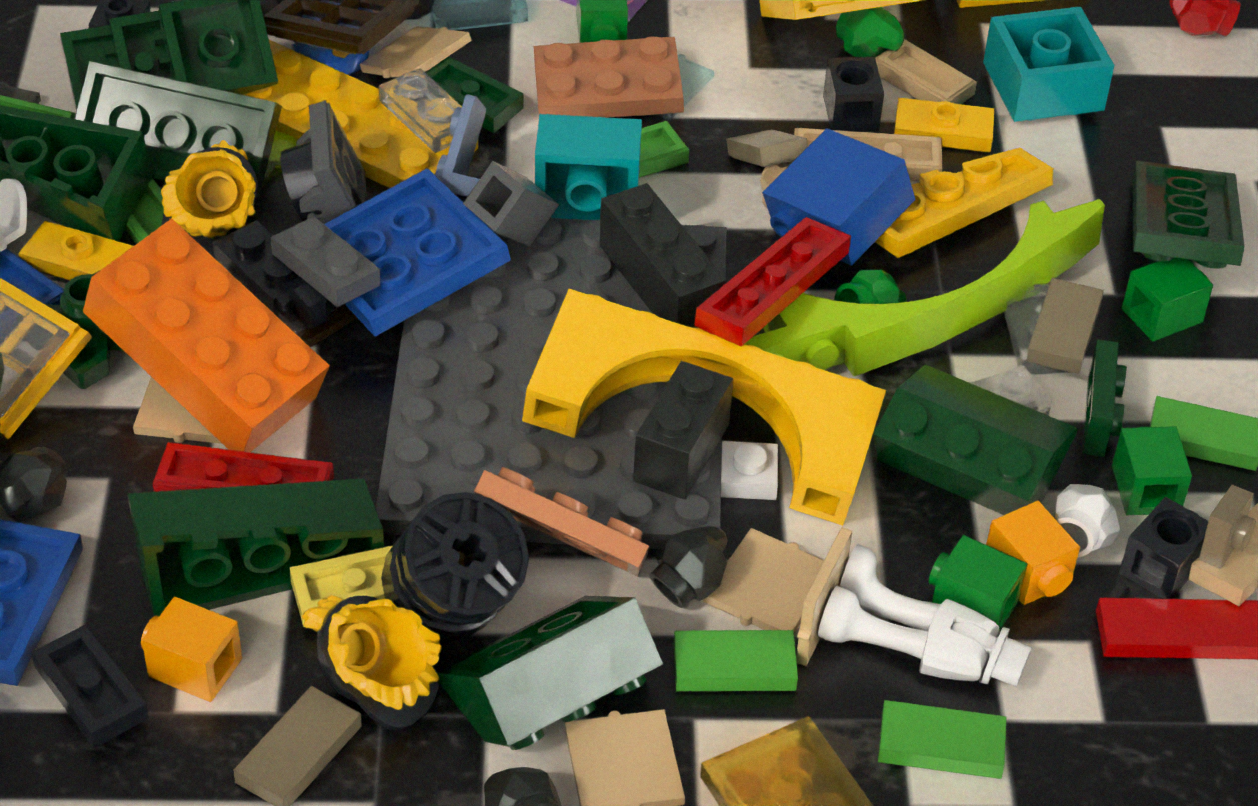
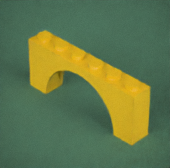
M568 289L527 386L522 417L523 422L575 438L587 417L607 399L639 385L667 382L679 363L684 361L732 377V396L757 412L777 434L785 448L792 470L793 487L789 508L843 526L857 487L886 390L869 385L860 379L847 378L816 368L807 362H797L763 351L753 345H743L741 347L700 328H691L660 318L651 312L625 307L607 301L598 295L585 294Z

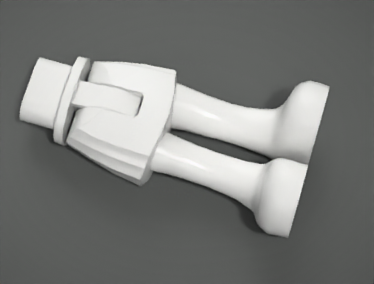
M860 544L854 547L847 562L840 586H835L825 607L819 625V637L836 643L850 640L860 641L910 654L921 659L919 672L922 674L953 680H979L980 683L988 684L991 677L1017 687L1032 650L1031 646L1008 638L1010 629L1003 627L1000 632L999 626L994 621L949 599H946L942 604L906 597L890 590L878 581L875 553L870 548ZM875 616L882 617V618H886V619H889V620H893V621H896V622H899V623L908 625V626L913 627V628H909V627H904V626H900V625H897V624H893V623H890V622L881 620V619H879V618H877V617H875Z

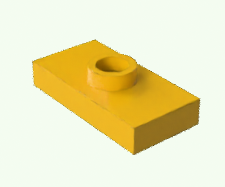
M898 97L894 134L940 137L942 147L991 152L994 108L954 104L948 101L934 102Z
M44 221L20 250L19 257L39 272L71 280L80 275L94 274L102 270L132 248L133 245Z

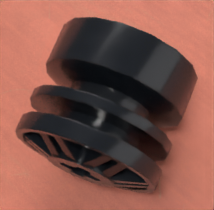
M469 492L442 495L422 507L387 553L381 576L385 599L392 600L399 608L413 610L422 619L423 626L439 634V642L466 639L483 629L513 599L524 583L529 562L525 534L512 514L491 498ZM459 552L463 553L466 556L464 560V565L466 567L458 563L460 558Z

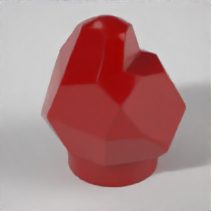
M1169 0L1171 10L1180 29L1192 36L1217 33L1226 37L1237 20L1241 3L1237 0Z

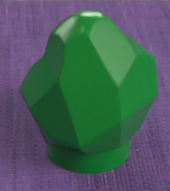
M882 7L841 13L836 24L837 37L844 41L845 51L853 57L876 58L886 50L898 51L904 43V30L897 18Z
M860 270L850 283L842 284L837 289L834 297L835 301L859 304L907 302L905 292L900 290L892 276L883 270Z

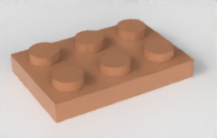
M647 37L645 39L600 40L597 42L553 43L550 45L533 46L539 114L609 118L684 113V97L675 37Z
M502 467L498 476L486 470L483 471L474 490L476 495L491 498L509 511L516 521L638 577L649 549V545L640 542L643 533L641 530L610 517L606 526L588 518V506L564 494L556 492L552 501L534 493L536 488L533 487L534 482L510 469Z

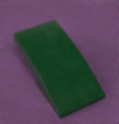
M181 0L159 4V11L110 18L109 25L60 33V41L76 112L89 61L241 95L278 84L260 0Z

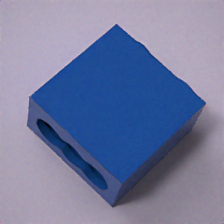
M828 128L762 192L771 217L770 224L780 237L784 236L805 217L851 235L849 253L840 260L851 266L916 200L905 159Z

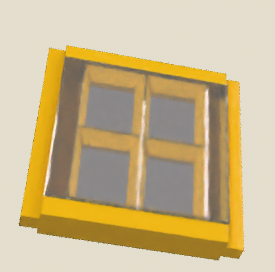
M0 278V352L2 353L5 367L0 391V436L9 440L91 340L92 336L77 323Z

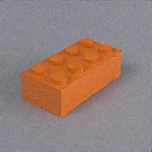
M172 218L91 277L83 313L228 450L252 452L316 399L330 365Z

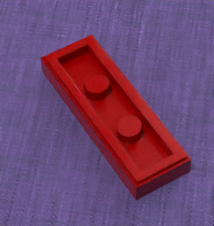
M168 442L153 481L154 492L331 481L334 479V466L331 462Z
M1099 598L1096 615L1104 657L1258 660V600H1245L1240 606L1228 600Z

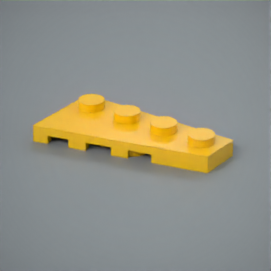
M1016 148L963 162L961 172H940L937 169L919 175V183L912 184L916 200L875 242L897 258H900L1053 185L1054 168L1022 148Z

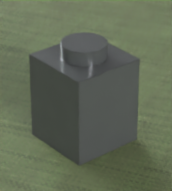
M494 161L491 162L463 203L494 232L530 247L559 206L557 202L526 176Z

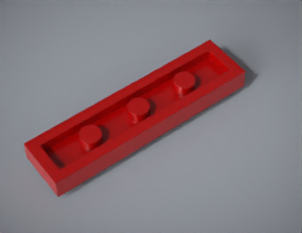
M805 217L699 305L696 309L694 326L742 347L849 253L851 235Z

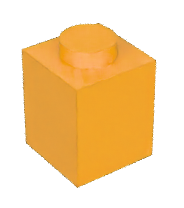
M1039 500L992 520L986 543L989 547L1027 563L1019 597L1023 605L1043 596H1056L1064 591L1072 582L1080 546Z
M175 596L160 616L156 615L149 620L141 638V647L144 650L148 677L209 702L213 701L243 659L238 621Z

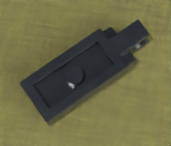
M257 220L213 242L216 259L274 314L290 310L310 330L328 321L325 308L327 298L272 254L271 237L273 235Z

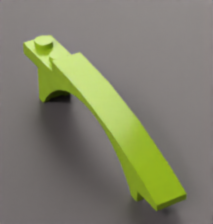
M1100 199L1054 213L1044 200L1030 204L1026 228L1012 252L992 271L962 288L923 300L889 304L842 302L802 293L763 328L766 333L753 336L744 345H753L763 351L797 362H807L822 370L844 363L853 377L930 349L1010 309L1049 283L1052 278L1058 277L1074 266L1099 245L1105 205Z

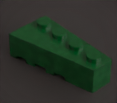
M0 105V182L3 179H17L20 181L26 193L27 209L66 227L120 241L127 227L128 218L131 213H134L154 174L143 133L131 129Z
M364 478L127 493L140 569L153 616H160L174 596L210 610L292 590L289 567L384 547L383 528Z

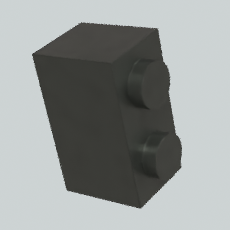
M684 361L679 363L636 434L633 482L686 500L729 426L733 388L732 377Z

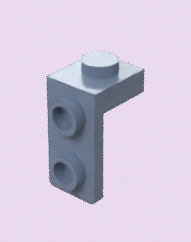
M468 94L465 96L462 107H457L452 115L450 135L453 139L448 155L444 154L441 156L435 175L463 203L480 180L467 176L486 114V108L476 96Z

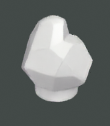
M1070 484L1057 496L1054 518L1080 546L1078 557H1084L1091 551L1112 545L1121 530L1115 507L1103 488L1092 485Z

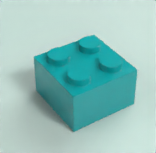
M1081 7L996 16L990 19L983 63L1014 122L1105 110L1115 65Z
M539 114L535 148V185L559 204L551 218L600 220L601 198L639 186L641 119Z

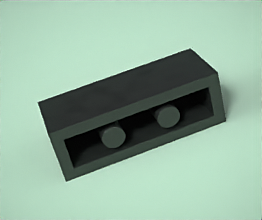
M648 183L601 198V248L653 314L678 324L698 328L694 326L697 307L725 285L726 279Z

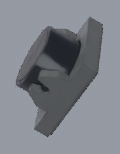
M326 100L309 105L310 129L297 140V146L281 151L280 157L284 182L298 215L303 221L315 217L323 224L367 201L365 170L332 107Z

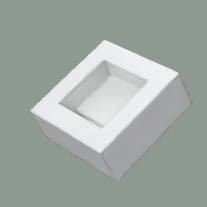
M722 441L721 497L776 500L778 488V444Z

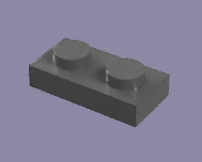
M315 217L298 223L271 237L272 254L336 307L380 286V268Z

